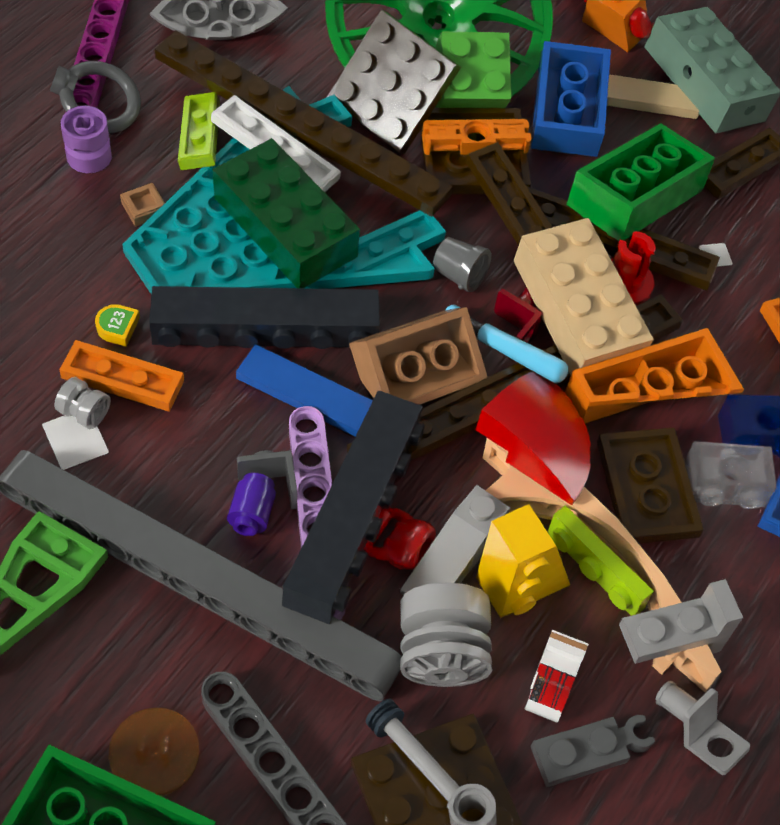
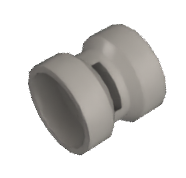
M71 377L60 388L54 407L55 410L67 417L75 416L77 423L90 430L98 426L104 419L111 400L110 396L98 389L92 391L88 388L86 382L77 377Z

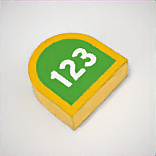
M108 305L102 308L95 318L98 335L107 342L126 347L140 319L139 310L122 305Z

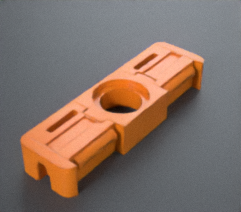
M526 119L426 120L423 123L422 131L424 153L430 155V151H460V155H468L471 152L498 142L503 150H524L525 154L528 153L531 143V133H528L529 122ZM471 133H479L483 135L485 139L482 141H474L470 139L468 135Z

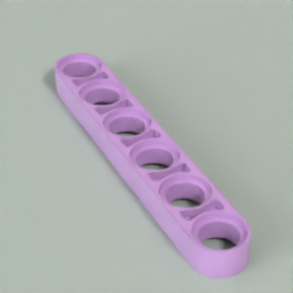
M311 406L297 408L289 418V438L297 485V513L301 548L308 536L307 528L310 524L314 523L332 486L324 418L318 409ZM309 419L317 424V428L312 432L304 433L296 428V424L300 420ZM311 452L317 454L321 458V462L316 466L308 467L303 465L299 458L303 454ZM309 487H319L326 495L322 500L313 502L307 500L303 492ZM345 609L343 612L336 610L334 617L341 620L345 614Z

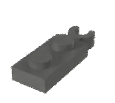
M635 715L621 728H618L614 717H610L534 740L530 747L546 788L625 764L630 759L627 749L637 753L649 750L655 742L654 737L640 739L633 732V729L644 725L646 722L645 716Z

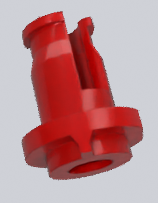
M633 231L628 248L626 242L620 240L618 244L619 250L611 261L635 306L648 301L654 288V278L649 270V266L651 263L650 255H654L656 247L651 237L645 233Z

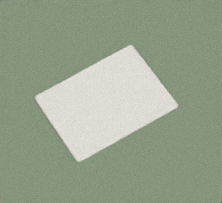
M73 415L69 417L62 416L42 424L58 463L63 470L109 453L98 427L96 426L94 429L89 430L77 423V419Z

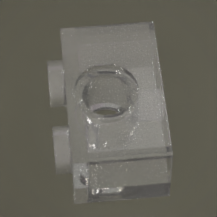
M694 441L685 459V466L695 501L701 502L703 505L717 506L720 504L740 505L746 509L765 507L776 490L772 447Z

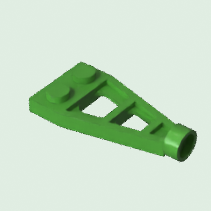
M38 511L13 540L0 566V604L5 598H9L27 609L26 613L12 627L5 630L0 627V655L82 591L107 560V550ZM31 561H35L59 575L56 584L43 594L34 597L17 588V581L24 566Z

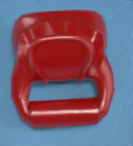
M383 508L378 517L383 519L379 534L374 543L367 541L364 551L370 557L389 561L391 565L400 570L415 569L435 540L436 531L434 526L427 521L414 519L410 514L398 508H390L389 510ZM392 518L397 519L399 522L394 525L395 528L389 537L384 540L383 547L374 546Z

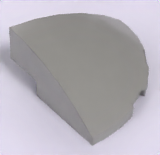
M162 0L152 10L150 16L173 31L177 30L186 36L207 40H227L255 33L268 27L288 11V7L279 0Z

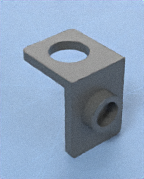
M265 450L254 455L237 457L238 481L243 480L244 475L247 473H260L269 478L286 476L291 509H297V485L291 450L281 452Z

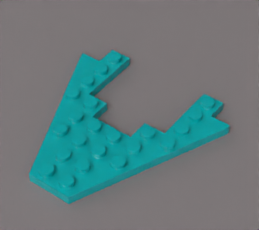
M290 86L283 89L286 93L299 99ZM335 94L309 105L347 127L352 126V115ZM234 137L216 154L215 166L202 167L122 244L125 256L151 294L152 286L296 288L214 198L213 169L250 150ZM419 210L360 237L357 258L305 288L336 289L431 279L434 277L435 268L421 251L442 242L445 239L446 231L434 216L431 217Z

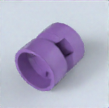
M77 106L68 110L61 119V131L65 143L67 162L71 168L82 173H95L103 170L112 159L106 116L101 110L91 106Z

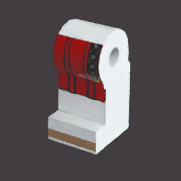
M554 630L551 631L530 688L532 690L525 706L526 711L558 722L586 653L588 643Z

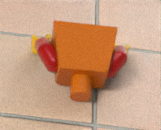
M583 0L587 3L582 21L626 52H629L641 39H648L655 23H651L647 15L646 0Z

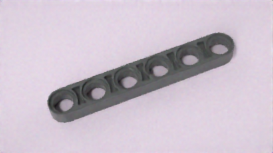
M225 671L209 675L201 687L202 703L288 823L290 825H319L322 823L347 825L239 680L231 673ZM218 684L228 685L234 691L232 699L225 704L214 703L209 698L210 690ZM242 718H252L258 723L260 728L253 737L241 738L234 731L235 723ZM268 752H276L283 756L285 765L281 771L270 774L261 769L259 765L261 757ZM302 787L308 790L312 797L311 803L304 809L296 810L291 808L285 800L287 793L291 789Z

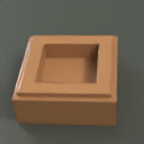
M153 183L120 194L121 203L135 227L144 224L165 204Z

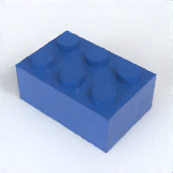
M544 41L538 68L531 149L598 156L605 135L611 49Z

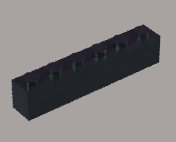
M152 286L149 321L152 345H163L166 347L196 345L207 348L215 346L251 348L255 344L258 346H276L278 348L315 347L326 349L329 347H350L349 343L379 333L378 289Z
M380 390L377 391L283 585V607L329 625L336 610L344 611L352 588L347 586L352 575L360 576L368 554L363 551L367 541L375 542L383 519L378 518L382 508L390 509L397 492V486L393 485L397 475L400 477L405 476L412 457L411 454H408V450L411 444L414 446L419 445L424 433L425 424L420 422L423 406Z

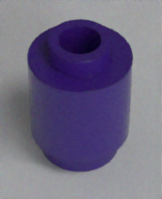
M247 473L244 475L243 480L237 483L227 515V521L237 533L244 536H254L256 533L266 530L276 497L274 481L268 476L260 473Z

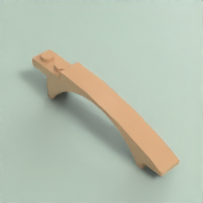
M487 438L482 458L502 476L485 491L509 506V513L530 504L537 517L552 520L553 515L566 505L654 591L647 603L649 611L682 603L664 574L619 519L589 490L584 487L575 503L570 505L506 463L508 451ZM708 644L653 659V667L660 674H663L673 664L705 693L721 673Z

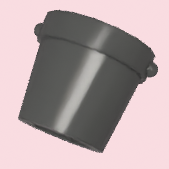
M447 237L435 253L433 267L437 272L456 283L459 289L473 292L479 287L488 272L492 253L488 248L481 245L475 246Z

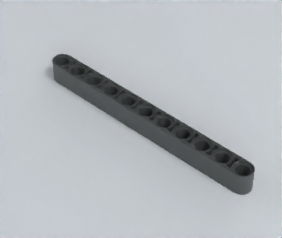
M21 450L0 475V492L13 502L35 514L38 511L44 513L105 548L107 554L372 700L383 701L401 671L400 659L402 656L391 647L334 616L329 625L283 607L282 588L29 451Z

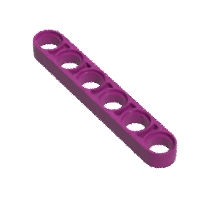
M94 0L74 65L88 61L86 58L92 55H99L102 59L98 61L111 64L129 0ZM105 10H113L116 12L112 15L100 14L102 11ZM99 32H105L109 34L105 38H96L93 36L94 34ZM87 75L80 78L73 91L76 103L83 102L88 104V106L98 108L106 77L102 75ZM90 78L95 80L91 85L79 84V81L82 79Z

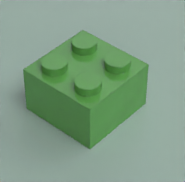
M442 31L437 41L436 49L461 68L438 102L437 108H506L511 100L509 33Z

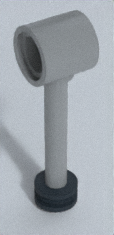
M392 699L383 700L371 710L366 718L368 727L379 738L389 735L449 802L447 808L449 809L450 825H497L496 802L492 793L479 784H466L459 787L401 723L404 718V712ZM470 809H477L485 814L480 820L474 822L467 821L461 817L465 811Z

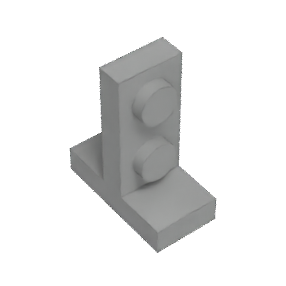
M726 579L710 583L701 598L624 617L619 626L633 661L636 664L707 644L712 654L720 652L742 621L743 616Z

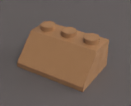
M467 307L445 310L349 343L360 380L373 398L377 391L380 390L420 405L469 387L487 378Z

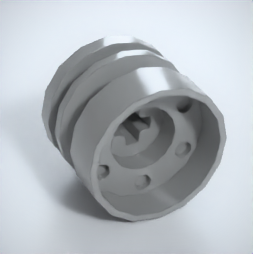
M450 582L426 584L415 587L404 594L401 599V629L405 636L400 643V649L403 654L400 659V670L404 677L412 682L423 685L453 687L477 683L491 674L492 658L490 652L492 651L490 637L487 636L491 629V607L488 594L479 588L467 584Z

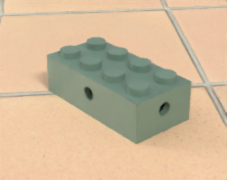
M708 7L657 17L651 30V35L644 47L673 83L678 85L696 106L700 116L715 134L766 121L780 96V89L735 39L734 35L728 31L712 10Z

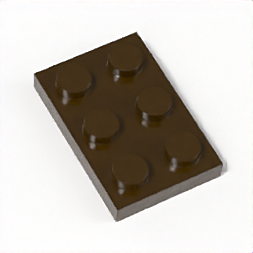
M675 428L599 434L597 445L615 516L637 543L700 538L704 529Z

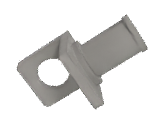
M673 681L666 682L660 688L656 696V704L662 706L684 722V747L718 773L726 775L749 752L750 743L717 720L718 692L715 689L710 688L699 700H696ZM723 738L732 744L733 751L726 757H716L709 752L707 745L713 739Z

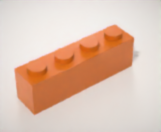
M705 328L573 370L565 393L572 400V403L586 424L650 402L742 393L744 388L709 329Z

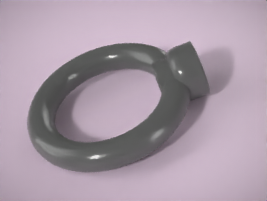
M101 61L81 62L70 69L58 66L50 92L60 96L65 112L78 106L73 95L77 81L87 75H102L118 83L127 97L125 112L115 119L107 120L109 134L125 130L137 119L141 108L140 93L134 81L123 70Z

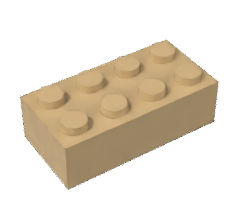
M589 218L521 237L514 263L537 309L543 312L542 319L563 361L567 363L570 375L573 370L651 345L654 339Z

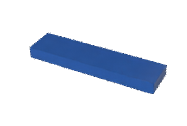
M256 344L236 370V379L295 408L303 406L314 407L322 413L324 422L353 436H356L373 401Z

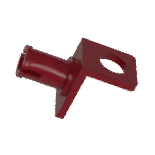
M527 287L518 297L505 289H501L497 293L494 313L521 329L516 338L530 344L538 333L543 312L537 309Z

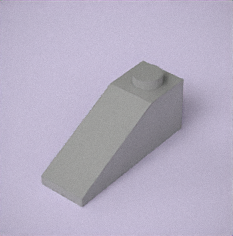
M476 485L450 516L401 588L400 593L404 595L415 587L430 583H461L482 557L491 521L508 514L510 507Z

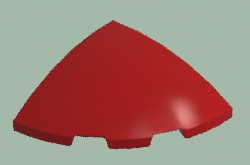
M534 371L508 385L481 410L476 431L508 451L506 463L565 502L573 505L580 496L590 471L591 442L584 420L567 394L554 382L538 375Z

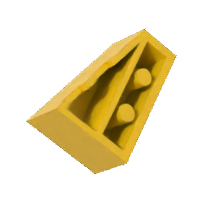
M530 504L491 521L476 579L484 592L489 595L490 602L500 618L513 612L515 615H521L533 608L536 601L570 585L557 546Z

